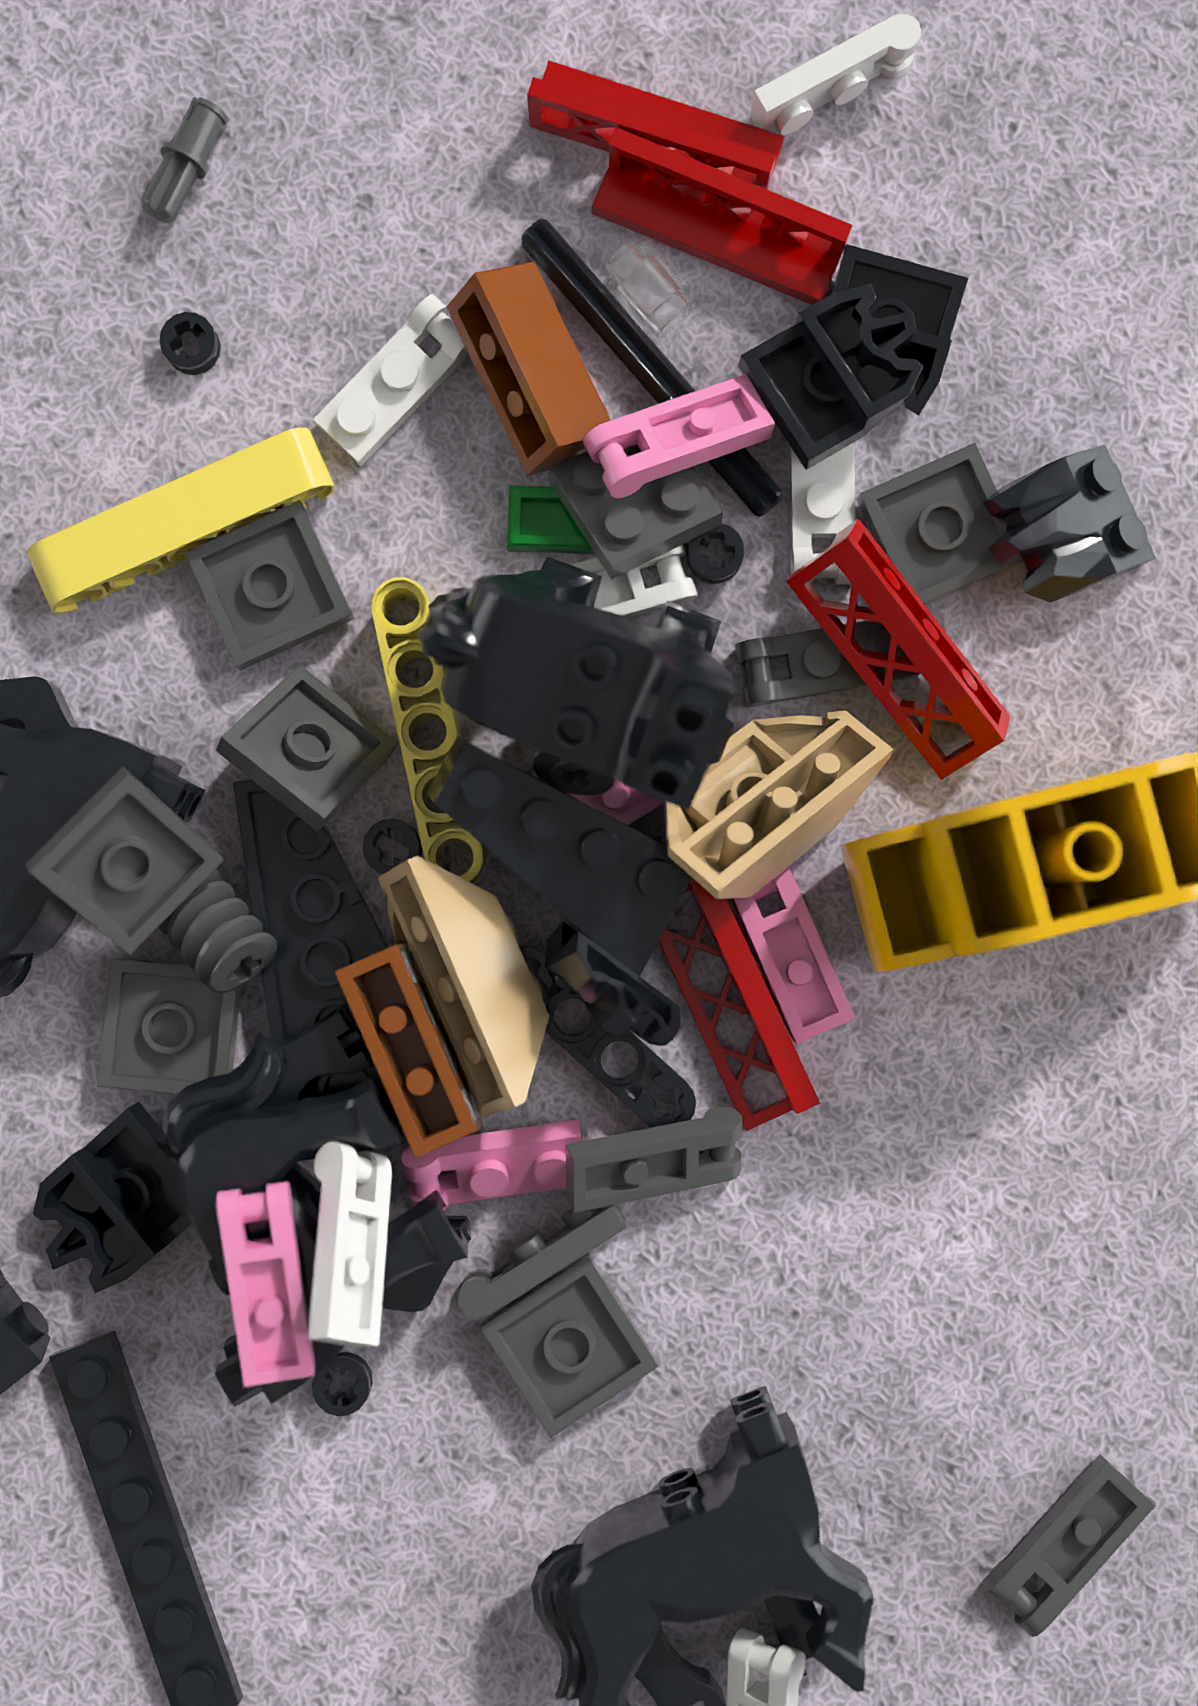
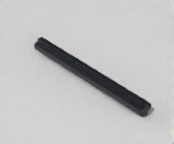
M539 219L525 230L521 236L524 250L658 404L696 391L548 220ZM746 448L708 461L755 516L761 517L767 514L782 499L783 493L781 488Z

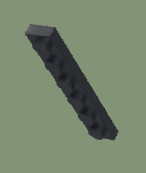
M111 1331L55 1352L49 1359L170 1706L239 1705L243 1694L116 1331Z

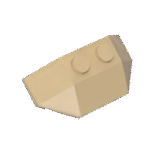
M846 710L827 712L826 717L796 715L752 720L729 738L720 762L708 766L690 810L664 801L668 856L716 899L751 898L837 827L890 759L894 749Z
M420 856L410 858L378 877L381 891L385 897H388L387 913L396 944H406L470 1094L475 1097L473 1098L475 1107L482 1118L514 1108L526 1102L549 1020V1014L542 1000L540 984L529 971L516 941L515 927L510 918L504 913L496 895Z

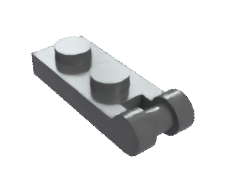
M868 620L856 622L854 639L863 650L889 653L891 635L882 623ZM823 628L776 637L755 638L735 644L738 664H745L748 686L743 688L746 707H756L867 686ZM898 646L897 656L907 657L901 647ZM786 657L790 679L773 681L769 660ZM876 666L885 677L886 667ZM895 669L893 681L918 677L920 673Z
M714 1107L705 1112L703 1118L565 1144L567 1198L573 1212L576 1213L718 1184L737 1178L741 1172V1152L735 1147V1143L742 1136V1116L731 1107ZM704 1150L703 1154L699 1155V1151Z
M616 1204L576 1213L571 1209L562 1217L566 1227L546 1240L541 1232L538 1231L520 1241L507 1252L512 1261L494 1273L486 1269H477L470 1272L465 1277L458 1294V1305L461 1312L471 1319L488 1317L626 1229L625 1217Z
M1100 1454L1008 1558L1000 1561L985 1577L981 1584V1591L996 1605L1006 1604L1015 1613V1622L1031 1637L1038 1636L1065 1609L1154 1509L1155 1505ZM1035 1572L1046 1584L1039 1591L1031 1593L1023 1585Z

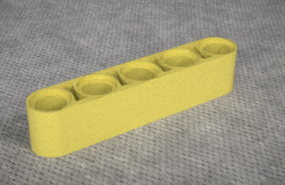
M307 428L290 429L47 536L30 546L26 554L52 613H68L78 609L76 603L90 597L91 601L94 602L134 584L133 577L146 571L150 577L187 560L185 551L300 500L304 507H306L304 501L317 495L321 501L335 491V485L311 431Z
M395 577L383 582L376 589L371 600L372 616L424 859L442 868L440 856L443 849L454 841L466 842L471 846L474 861L471 868L459 877L474 884L483 875L487 866L485 846L447 813H435L427 803V792L456 737H461L456 710L445 702L440 690L446 667L436 665L433 658L423 654L422 644L418 638V630L427 619L430 611L428 606L431 602L425 590L416 581L406 577ZM401 598L417 600L420 603V610L412 623L397 626L388 621L389 609L396 600ZM415 658L429 660L433 664V674L424 686L409 688L402 684L401 672L409 661ZM428 719L443 721L446 725L447 733L444 742L438 748L430 751L417 748L414 742L416 728Z

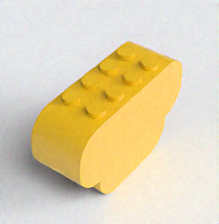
M1198 752L1179 755L989 803L840 845L873 972L893 971L955 956H968L1004 949L1198 900Z

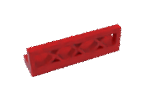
M548 60L543 78L533 77L527 93L529 123L532 128L609 152V143L617 127L767 190L769 189L785 139L783 135Z
M617 127L609 143V166L592 204L593 215L811 305L824 299L853 226L850 223Z
M859 518L840 531L830 547L788 577L786 582L941 780L1005 741L1011 716ZM835 563L852 584L849 604L824 600L810 580ZM859 595L869 607L858 605ZM837 616L847 617L846 627ZM856 619L883 624L891 635L888 654L867 651L861 648L854 639ZM898 646L901 647L907 657L897 656ZM876 666L886 667L885 677ZM895 669L921 673L930 685L927 703L900 698L892 687ZM937 695L946 707L936 705ZM915 716L925 717L924 726L921 725ZM933 719L959 723L972 741L946 756L930 736Z
M692 877L684 893L691 891L701 913L693 939L673 933L665 928L658 942L735 1110L742 1116V1125L745 1131L751 1130L792 1110L799 1114L821 1104L727 899H716ZM705 925L717 949L700 943ZM672 940L690 946L684 963H682ZM697 949L718 956L723 960L728 973L719 997L693 987L688 971ZM732 982L743 1006L726 1000ZM698 997L716 1003L710 1021ZM723 1006L748 1015L752 1023L754 1032L745 1055L721 1046L714 1031ZM759 1041L770 1064L753 1058ZM726 1056L742 1061L737 1078H735ZM753 1065L775 1073L785 1098L751 1113L741 1091L749 1066Z

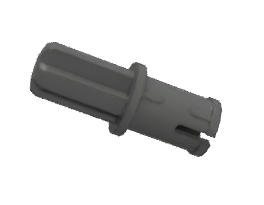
M193 97L177 133L171 142H164L160 149L163 160L143 197V210L163 223L170 224L175 220L196 178H205L208 172L206 162L210 152L229 121L225 112L211 101L201 97L199 99Z

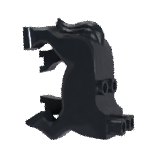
M548 556L540 570H529L519 574L484 575L475 579L472 589H453L449 593L438 595L428 606L430 611L426 621L418 630V638L422 644L423 654L433 658L436 665L446 667L440 690L445 702L468 720L498 734L618 780L628 788L690 810L708 766L720 762L734 729V724L726 718L735 689L733 676L711 655L721 620L666 601L658 624L654 628L621 615L594 608L602 576Z
M37 676L0 680V998L10 995L24 982L30 971L32 960L55 946L77 914V911L29 873L26 863L122 767H125L186 823H189L206 791L178 776L183 766L170 758L109 733L90 728H80L75 723L62 691L53 683ZM24 723L26 730L13 728L12 726Z
M343 1004L316 1024L296 1035L281 1040L278 1044L272 1038H266L261 1032L258 1033L250 1053L241 1065L228 1074L209 1077L186 1086L168 1102L162 1120L164 1141L171 1155L179 1161V1193L191 1223L212 1257L209 1260L211 1275L218 1288L226 1296L230 1295L218 1219L217 1193L240 1189L242 1195L266 1192L267 1184L289 1182L309 1322L322 1185L307 1169L297 1162L304 1155L330 1141L337 1143L344 1141L362 1143L374 1149H381L401 1144L403 1131L394 1115L387 1117L377 1097L381 1093L371 1077L339 1093L320 1097H306L298 1101L299 1093L305 1084L318 1075L332 1073L351 1075L372 1069L373 1059L368 1047ZM437 1189L411 1209L388 1223L382 1309L406 1312L423 1311L430 1305L453 1262L468 1258V1243L471 1240L470 1221L467 1216L446 1215L443 1208L447 1206ZM269 1220L245 1223L247 1241L272 1237ZM236 1334L226 1339L223 1349L227 1360L219 1363L215 1371L217 1381L234 1407L261 1392H264L272 1404L313 1377L244 1387ZM312 1340L315 1359L314 1375L331 1364L345 1345Z
M766 1386L749 1391L730 1400L739 1431L729 1435L725 1455L712 1469L696 1475L694 1469L686 1468L665 1476L658 1482L659 1490L618 1505L592 1520L574 1544H568L552 1551L538 1566L531 1584L534 1610L546 1632L558 1645L562 1659L561 1679L555 1694L556 1701L564 1698L567 1701L578 1699L579 1706H631L626 1691L633 1677H636L653 1697L657 1706H690L702 1700L705 1706H726L722 1688L709 1670L697 1667L679 1655L668 1641L661 1621L691 1623L720 1618L752 1607L762 1601H765L771 1615L780 1646L787 1645L804 1652L805 1660L811 1657L815 1658L856 1693L864 1690L866 1672L864 1653L866 1634L874 1602L872 1590L867 1576L860 1568L835 1554L821 1543L819 1510L796 1428L787 1412L779 1415L776 1414ZM814 1602L822 1605L820 1614L816 1609ZM804 1669L803 1676H806L807 1672Z

